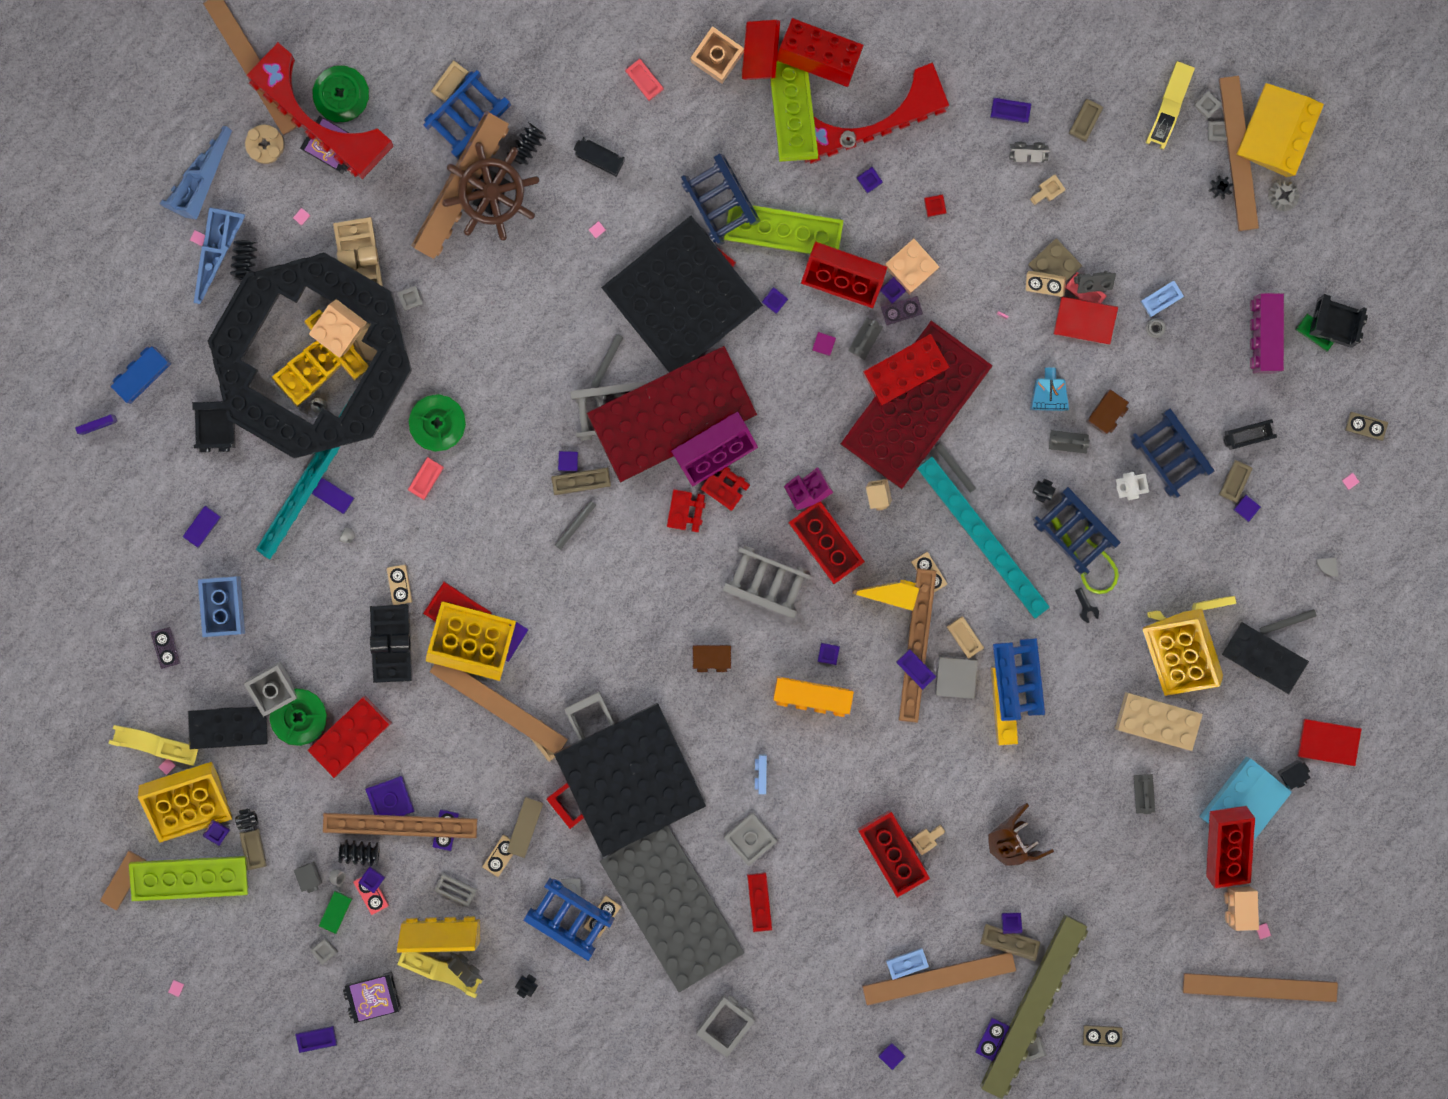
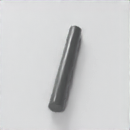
M616 334L591 386L599 387L623 339L622 336Z
M942 443L936 446L937 451L970 493L976 489Z
M590 501L555 544L560 550L596 507L595 503Z
M1313 609L1259 628L1260 633L1264 635L1317 616L1316 612Z

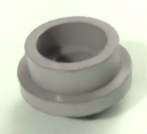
M1152 319L1146 325V332L1152 338H1159L1165 333V324L1160 319ZM1153 325L1158 326V332L1152 330Z

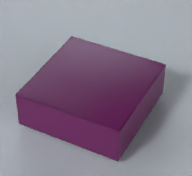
M818 332L812 351L830 356L836 338Z

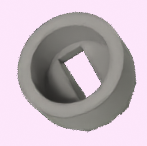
M849 130L844 131L840 138L841 145L846 148H851L855 145V133Z
M315 398L311 402V408L316 413H320L322 409L315 406L314 402L323 405L322 408L324 409L327 408V403L322 398Z
M345 527L339 541L346 544L351 543L355 538L354 532Z
M332 870L329 881L336 886H340L343 884L346 874L341 870Z

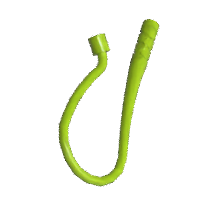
M1058 517L1051 520L1053 526L1058 531L1062 527ZM1066 533L1061 539L1069 547L1072 541ZM1090 538L1087 540V543L1092 547L1096 548L1098 546ZM1105 551L1101 554L1114 569V582L1105 590H1096L1088 585L1085 575L1082 573L1080 575L1086 589L1092 593H1108L1113 590L1118 581V568Z

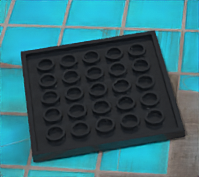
M691 215L601 287L668 372L699 358L763 306Z
M658 703L553 753L602 857L706 807Z

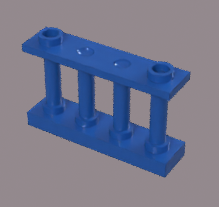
M478 70L474 73L470 72L459 89L434 114L430 113L425 118V123L423 124L427 130L433 126L452 145L451 148L453 150L451 153L457 159L460 158L477 125L475 127L470 126L451 106L460 99L479 118V121L484 114L465 94L472 85L492 104L493 109L489 113L499 118L511 106V103L505 97L502 100L500 98L497 99L478 80L481 77ZM445 113L465 131L466 136L462 141L460 139L457 140L438 122Z
M1037 638L1021 639L1020 646L1013 647V642L993 644L1001 721L1021 720V712L1028 711V716L1045 715ZM1021 654V666H1015L1014 655ZM1023 673L1024 685H1017L1016 674ZM1025 692L1027 704L1020 705L1018 693Z
M549 878L544 886L549 891L537 910L530 908L523 921L589 961L596 949L592 943L605 925L610 928L615 918L608 911L599 909L564 887L560 881ZM556 894L565 901L554 919L550 920L543 913ZM573 905L580 909L581 912L571 928L566 930L560 926V922L570 906ZM587 915L596 919L597 923L586 940H582L576 936V933Z

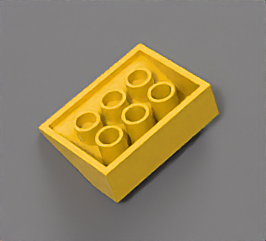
M1265 83L1236 155L1285 177L1295 176L1324 104L1310 97Z
M901 580L900 583L892 582L855 589L852 594L913 611L919 588L915 587L916 583Z
M442 602L428 647L426 662L500 681L516 621Z
M1202 609L1185 611L1143 627L1164 696L1220 687L1223 673Z
M212 762L139 785L138 799L159 843L207 828L213 819L219 823L232 820L219 776Z
M466 916L464 920H456V917H445L444 920H437V917H427L425 921H418V918H406V921L401 923L397 953L475 951L480 944V919H475V916Z

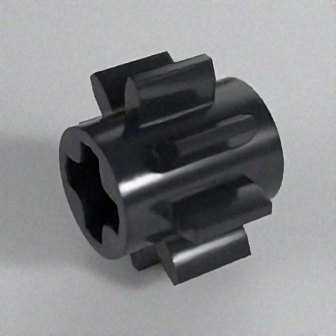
M1218 175L1216 178L1217 182L1214 180L1210 181V184L1213 186L1208 191L1215 194L1213 196L1214 199L1217 196H1221V199L1224 200L1225 193L1227 195L1232 194L1229 189L1233 186V183L1229 184L1227 181L1229 177L1221 179V176ZM1218 185L1224 186L1225 189H1224V190L1217 189V186H1218Z
M1043 479L1042 482L1037 481L1032 494L1036 495L1035 500L1044 503L1045 500L1050 501L1056 490L1055 487H1052V481Z
M248 808L240 810V815L235 817L237 828L239 830L243 829L246 833L255 831L254 826L259 824L256 812H251Z
M530 974L527 978L522 975L515 985V988L518 989L516 994L522 998H525L526 995L531 998L538 987L534 983L536 978Z

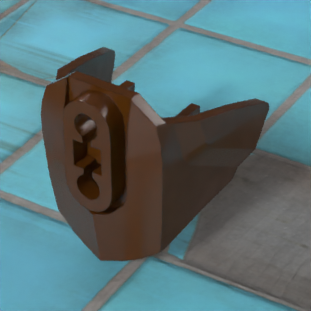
M1028 803L1018 807L1008 819L988 834L990 853L1004 865L1012 866L1025 862H1034L1054 852L1053 849L1044 852L1032 851L1027 853L1039 844L1038 841L1031 845H1023L1019 838V830L1028 825V823L1024 821L1015 822L1029 807Z

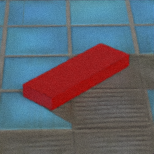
M766 872L747 874L753 932L771 931L772 922Z

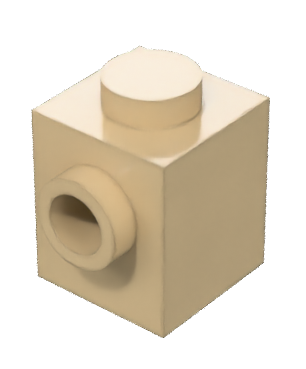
M888 479L868 482L866 490L870 509L884 510L888 508L892 502Z

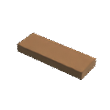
M128 851L100 901L118 910L131 888L129 863L146 861V859L132 851Z

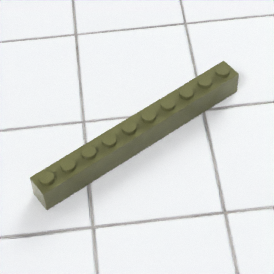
M1064 914L1009 1025V1029L994 1060L991 1061L980 1084L982 1090L1000 1099H1003L1004 1095L1007 1096L1012 1087L1010 1083L1019 1074L1021 1060L1025 1061L1029 1052L1027 1048L1030 1043H1034L1037 1037L1035 1032L1038 1026L1041 1027L1046 1018L1044 1014L1047 1009L1050 1010L1054 1002L1052 998L1055 992L1058 993L1061 989L1063 975L1068 974L1071 968L1069 963L1072 957L1075 958L1080 949L1078 945L1081 940H1085L1088 934L1087 926L1084 923Z

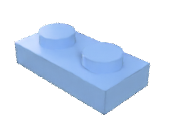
M1172 281L1140 302L1148 315L1152 317L1184 296L1175 281Z
M759 754V759H755V770H759L758 778H755V790H758V794H766L767 755Z
M922 948L886 960L893 980L929 967Z

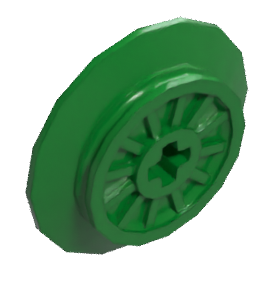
M333 66L324 70L316 78L312 88L313 102L317 111L326 119L334 122H349L357 118L365 110L369 100V87L365 78L356 69L348 66ZM338 89H340L341 91L345 90L343 92V97H336V95L338 94Z
M440 394L426 396L418 401L411 410L408 420L409 430L415 442L424 449L434 452L445 451L455 446L462 438L466 427L465 414L460 405L452 398ZM437 418L443 422L442 425H439L438 429L433 425V421H436Z
M296 688L294 690L297 699L271 712L269 720L273 732L280 740L289 745L302 746L312 743L321 735L326 726L327 713L323 702L316 694L309 690ZM302 713L303 715L301 716V718L303 720L296 721V715L294 714Z

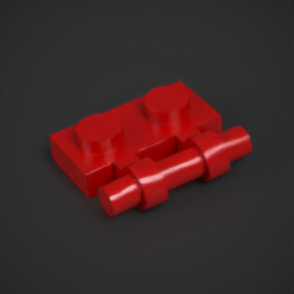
M727 466L719 471L721 474L718 478L715 475L710 476L701 490L732 511L743 496L737 490L741 487L747 491L750 484L744 481V477H739L730 471L731 468ZM725 477L735 483L732 488L723 482Z
M673 489L667 527L686 530L687 523L692 524L691 532L699 533L700 525L702 526L703 522L701 520L702 511L706 506V503H704L705 495L698 494L697 501H692L691 492ZM690 506L695 507L694 518L688 517Z

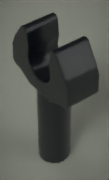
M1082 587L1076 589L1075 592L1083 608L1079 614L1080 618L1089 623L1087 613L1091 611L1095 619H1098V607L1089 605Z

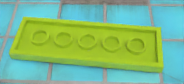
M777 61L776 78L770 79L779 162L818 159L809 74L806 71Z
M752 205L761 222L756 225H750V223L747 224L745 222L724 236L725 241L811 254L815 241L839 249L844 220ZM735 206L729 210L727 224L742 216L743 210L740 206Z
M246 856L129 863L131 901L248 895L249 893Z

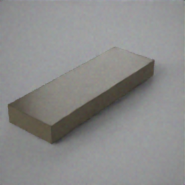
M608 467L551 476L554 495L611 487Z
M525 797L506 852L525 858L543 803Z
M986 924L980 944L1035 961L1040 941L1015 933L1003 934L1002 929Z

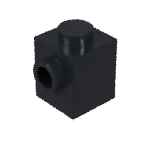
M1298 760L1277 771L1286 788L1290 790L1295 787H1303L1307 784V780L1310 779L1308 766L1305 762L1302 763Z

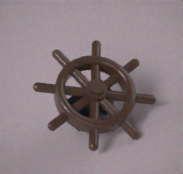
M477 142L475 148L479 161L470 165L465 171L453 164L447 165V170L460 177L458 196L444 199L442 205L449 207L460 204L464 212L471 218L464 230L465 235H471L478 222L486 225L496 224L499 238L504 241L507 239L503 222L511 219L517 212L529 219H534V212L522 206L524 187L538 184L540 179L537 176L521 179L519 173L511 165L518 154L517 148H512L504 161L495 158L486 159L483 144ZM489 166L500 169L498 173H495L492 170L489 171ZM480 168L483 175L481 181L472 176ZM506 173L509 174L513 182H510L504 178ZM467 183L472 184L479 190L475 189L474 192L466 194ZM515 190V199L512 200L505 196V192ZM500 202L510 207L502 215L498 205ZM483 212H484V213H486V214H488V215H490V216L493 215L494 217H488V216H484V215H482V214H483Z

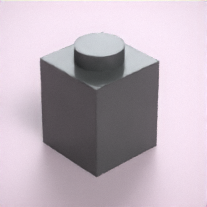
M315 862L293 870L301 892L307 890L310 893L319 889L318 886L322 884V880Z

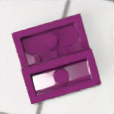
M818 467L804 478L798 474L784 486L797 510L814 505L833 493L823 472Z

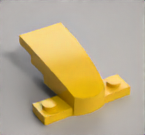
M320 309L317 310L304 323L312 330L323 313ZM315 341L274 374L272 379L295 406L298 407L341 366L356 380L366 372L369 365L355 351L353 344L339 358L321 343Z

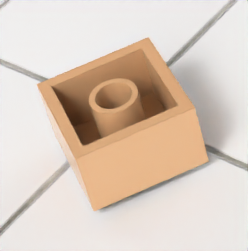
M712 26L690 60L695 66L723 84L743 55L744 48Z
M915 239L911 240L885 264V266H888V272L906 289L909 295L939 269L937 263Z
M336 299L328 305L309 335L340 358L349 350L367 322Z
M1250 886L1227 887V892L1224 894L1225 904H1228V911L1225 912L1226 923L1235 931L1259 930L1258 891Z

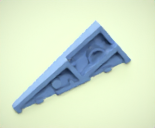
M227 126L221 128L222 131L219 137L209 142L211 147L205 154L200 153L183 174L184 177L178 187L173 186L171 189L173 193L167 200H162L160 205L185 218L197 220L231 135V129Z
M214 207L209 208L204 246H202L194 303L201 304L245 218V214Z

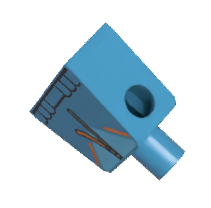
M1045 368L1044 379H1036L1030 410H1069L1065 379H1056V368Z

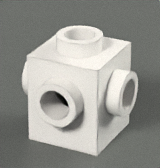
M1134 472L1123 474V478L1116 479L1119 498L1127 497L1128 500L1138 499L1139 494L1149 492L1146 474L1135 475Z

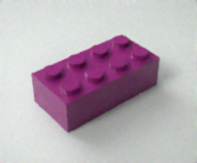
M1260 293L1250 301V311H1253V319L1250 320V330L1253 331V338L1250 339V350H1253V357L1250 358V369H1253V373L1276 374L1284 371V293Z
M736 412L718 424L711 426L703 433L696 435L686 443L679 445L671 452L693 487L756 450L758 446L743 419Z

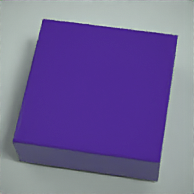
M873 167L856 178L867 194L883 183Z
M893 277L880 289V292L893 304L906 292V289Z
M773 287L761 303L777 314L788 301V298Z
M559 451L558 470L578 471V452Z
M1245 495L1233 510L1249 522L1261 506Z
M821 643L817 662L837 665L840 646Z
M213 819L203 833V837L220 846L230 829Z
M370 866L358 883L372 893H375L385 879V876Z
M1021 913L1001 914L1003 934L1022 933Z
M892 1042L878 1055L891 1070L906 1057Z

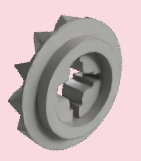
M1285 180L1272 185L1268 194L1270 204L1279 211H1288L1294 208L1300 196L1298 187L1292 182ZM1282 190L1284 193L1289 191L1291 192L1287 196V201L1285 199L1278 200V198L1282 195Z

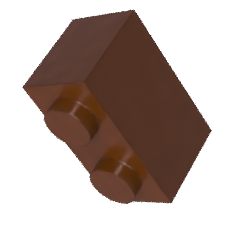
M1111 389L1107 390L1086 422L1104 435L1108 434V432L1112 433L1118 425L1116 421L1119 416L1123 418L1129 408L1126 406L1129 402Z
M693 645V669H697V672H708V669H716V672H727V669H731V645Z

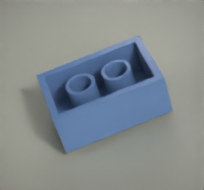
M241 577L199 579L198 589L202 637L245 634Z

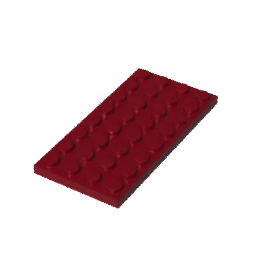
M932 320L915 342L931 334L950 368L882 406L879 405L876 397H874L840 443V445L901 490L993 366Z
M725 346L586 413L620 483L673 457L672 450L736 412L739 413L743 421L757 415Z

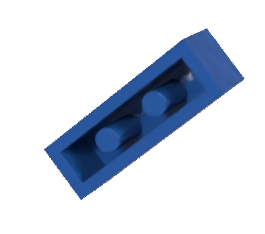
M146 347L140 353L141 357L137 361L133 360L126 367L128 370L123 375L119 374L113 379V384L110 387L126 403L131 404L171 365L156 347Z

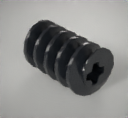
M529 122L528 124L531 128L524 127L526 134H519L522 141L515 140L518 146L515 147L518 149V154L514 160L519 164L525 165L529 164L526 157L533 158L530 152L537 153L535 145L542 146L539 139H547L542 131Z
M236 240L233 242L234 245L238 246V248L232 250L238 255L231 258L237 262L231 264L235 271L230 272V275L235 277V279L242 280L246 273L255 272L250 267L256 266L255 263L251 262V259H256L257 256L251 253L258 250L252 246L257 242L248 240Z
M346 839L344 844H340L338 862L342 863L345 858L346 864L353 860V864L357 865L360 860L362 866L367 861L369 866H373L374 862L378 866L379 844L376 842L373 848L371 842H368L367 846L364 847V843L361 841L359 846H357L356 840H353L352 844L349 845L348 839Z

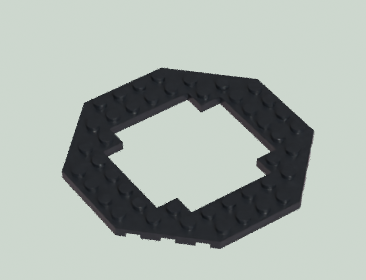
M325 252L290 261L282 265L268 267L260 271L246 273L207 340L211 349L212 360L216 375L218 376L228 420L294 459L374 438L412 372L392 292ZM306 287L332 302L337 299L363 320L371 324L361 341L377 350L340 417L322 408L314 424L250 388L249 386L258 369L242 361L279 295L281 294L297 303Z

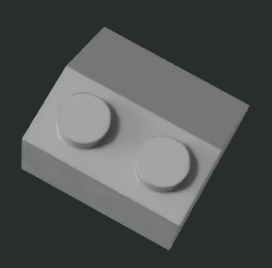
M280 661L250 677L244 683L263 717L297 699L291 679Z

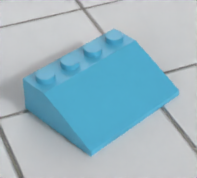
M1245 757L1199 817L1209 824L1210 811L1247 806L1255 817V840L1292 792L1251 758Z

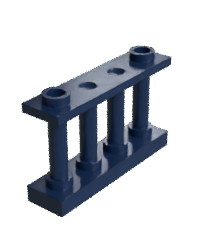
M719 153L713 157L716 161L714 166L691 180L689 176H681L683 180L681 184L686 193H690L710 229L709 236L712 241L723 245L725 242L722 236L745 222L747 224L750 223V225H756L761 221L725 155ZM717 172H722L725 178L723 183L699 196L694 186ZM726 189H731L734 194L733 199L708 213L704 203ZM735 206H740L743 210L742 216L718 230L713 219Z
M1170 408L1161 413L1163 416L1162 421L1140 437L1136 433L1130 435L1132 438L1130 442L1136 450L1140 449L1166 486L1164 490L1169 497L1178 498L1181 496L1177 491L1179 488L1199 474L1209 476L1215 470ZM1171 427L1174 431L1173 437L1152 452H1149L1143 443L1164 428ZM1176 443H1182L1186 448L1184 452L1161 468L1155 458ZM1188 458H1193L1196 462L1195 468L1172 484L1166 474Z
M1067 487L1061 493L1063 496L1061 498L1062 501L1042 519L1036 516L1033 519L1035 522L1033 525L1039 532L1044 531L1075 564L1073 567L1080 575L1084 573L1086 576L1090 572L1086 567L1106 548L1112 547L1115 549L1121 542ZM1072 505L1076 510L1075 515L1054 534L1047 524L1066 506ZM1085 519L1090 524L1088 529L1067 548L1060 538L1076 523ZM1098 533L1103 538L1102 542L1080 561L1073 553L1093 534L1096 535Z

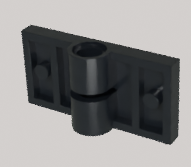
M409 604L370 606V651L372 654L373 683L412 681Z
M1241 622L1222 653V656L1288 695L1309 664L1308 660Z
M257 706L187 711L190 750L268 744L266 716L263 717Z

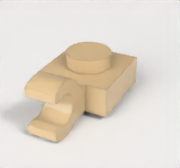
M1053 175L1038 186L1041 191L1030 200L1034 205L1045 197L1050 202L1066 189L1057 176Z
M941 825L931 832L926 828L912 837L911 841L920 854L923 855L937 845L935 839L943 835L945 830Z

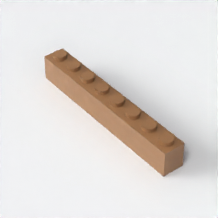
M485 111L455 166L465 171L470 165L479 161L475 148L477 142L483 144L486 159L495 155L500 146L498 145L501 138H505L509 131V124ZM481 168L472 174L473 177L480 181ZM453 173L447 179L411 245L416 250L433 259L436 255L439 256L441 254L444 240L449 239L453 231L451 228L454 222L457 223L462 215L460 204L449 207L442 205L444 199L458 196L460 177ZM467 183L466 194L471 193L473 188L476 189L477 187Z

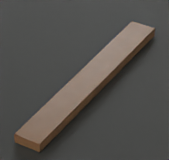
M206 1L203 3L247 75L260 61L259 57L225 1ZM259 89L257 90L258 95L283 135L297 128L291 122L292 118L289 115H282L277 110V105L274 102L270 104L263 98V93Z
M1239 76L1219 78L1238 231L1258 229L1250 160L1236 155L1246 132Z
M917 568L915 587L919 588V592L911 614L907 650L911 649L925 664L937 571ZM905 671L899 721L918 723L922 689Z
M434 664L430 670V673L549 751L555 753L563 749L568 741L566 737L470 674Z
M323 813V833L477 838L478 819Z
M1006 952L902 976L894 980L889 979L863 985L862 987L866 1004L871 1005L1014 972L1016 968L1013 955Z
M1184 973L1183 993L1337 1002V982Z

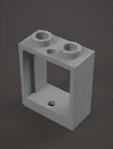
M600 691L565 708V712L579 740L584 739L585 736L573 713L599 701L609 724H615Z
M723 995L698 1028L696 1035L725 1057H728L755 1021L754 1013L747 1007L741 1008L738 1005V1001L731 995L728 997ZM724 1005H727L746 1020V1023L729 1045L707 1030V1027Z

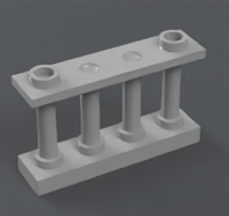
M647 381L570 391L571 399L576 400L579 406L582 432L576 433V437H581V441L592 440V436L596 435L595 431H589L588 416L586 414L587 398L595 397L599 407L605 404L607 395H614V398H618L646 384Z
M745 545L743 549L739 548L738 551L742 552L743 556L733 581H730L729 584L725 583L723 591L794 619L797 611L793 610L795 607L793 604L804 577L807 579L811 578L808 575V570L801 567L795 570L755 554V549ZM750 556L761 560L751 588L744 591L740 589L741 585L739 584ZM768 563L779 567L770 592L764 599L758 596L759 592L757 591ZM787 570L797 574L787 601L782 606L776 603L777 599L775 597Z

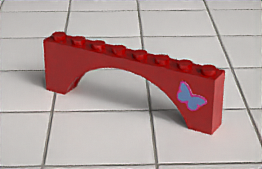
M277 42L247 74L250 81L248 84L255 91L259 89L263 93V98L270 104L274 102L277 105V110L282 115H289L292 118L291 122L296 127L304 128L306 130L305 134L311 140L316 139L320 142L319 146L326 153L330 151L334 155L333 158L340 165L344 163L352 176L355 178L359 176L363 180L394 147L392 140L378 128L362 133H342L325 128L309 118L296 102L293 93L292 72L295 59L286 48Z
M933 62L914 70L912 85L907 97L896 111L880 122L861 128H841L826 124L814 117L818 159L804 160V162H810V164L821 161L820 157L825 155L828 157L839 154L838 150L844 148L846 151L857 147L856 144L863 141L866 144L875 140V136L881 134L884 137L893 133L892 130L898 127L902 130L911 126V122L917 121L921 123L928 120V116L932 114L939 116L946 113L949 103ZM847 130L854 132L856 135L855 145L851 148H846L840 143L841 135Z

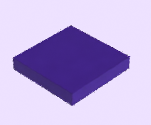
M402 776L365 789L374 815L404 816L415 812Z

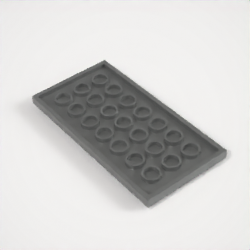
M669 826L655 831L600 860L601 865L679 993L744 954L742 947Z

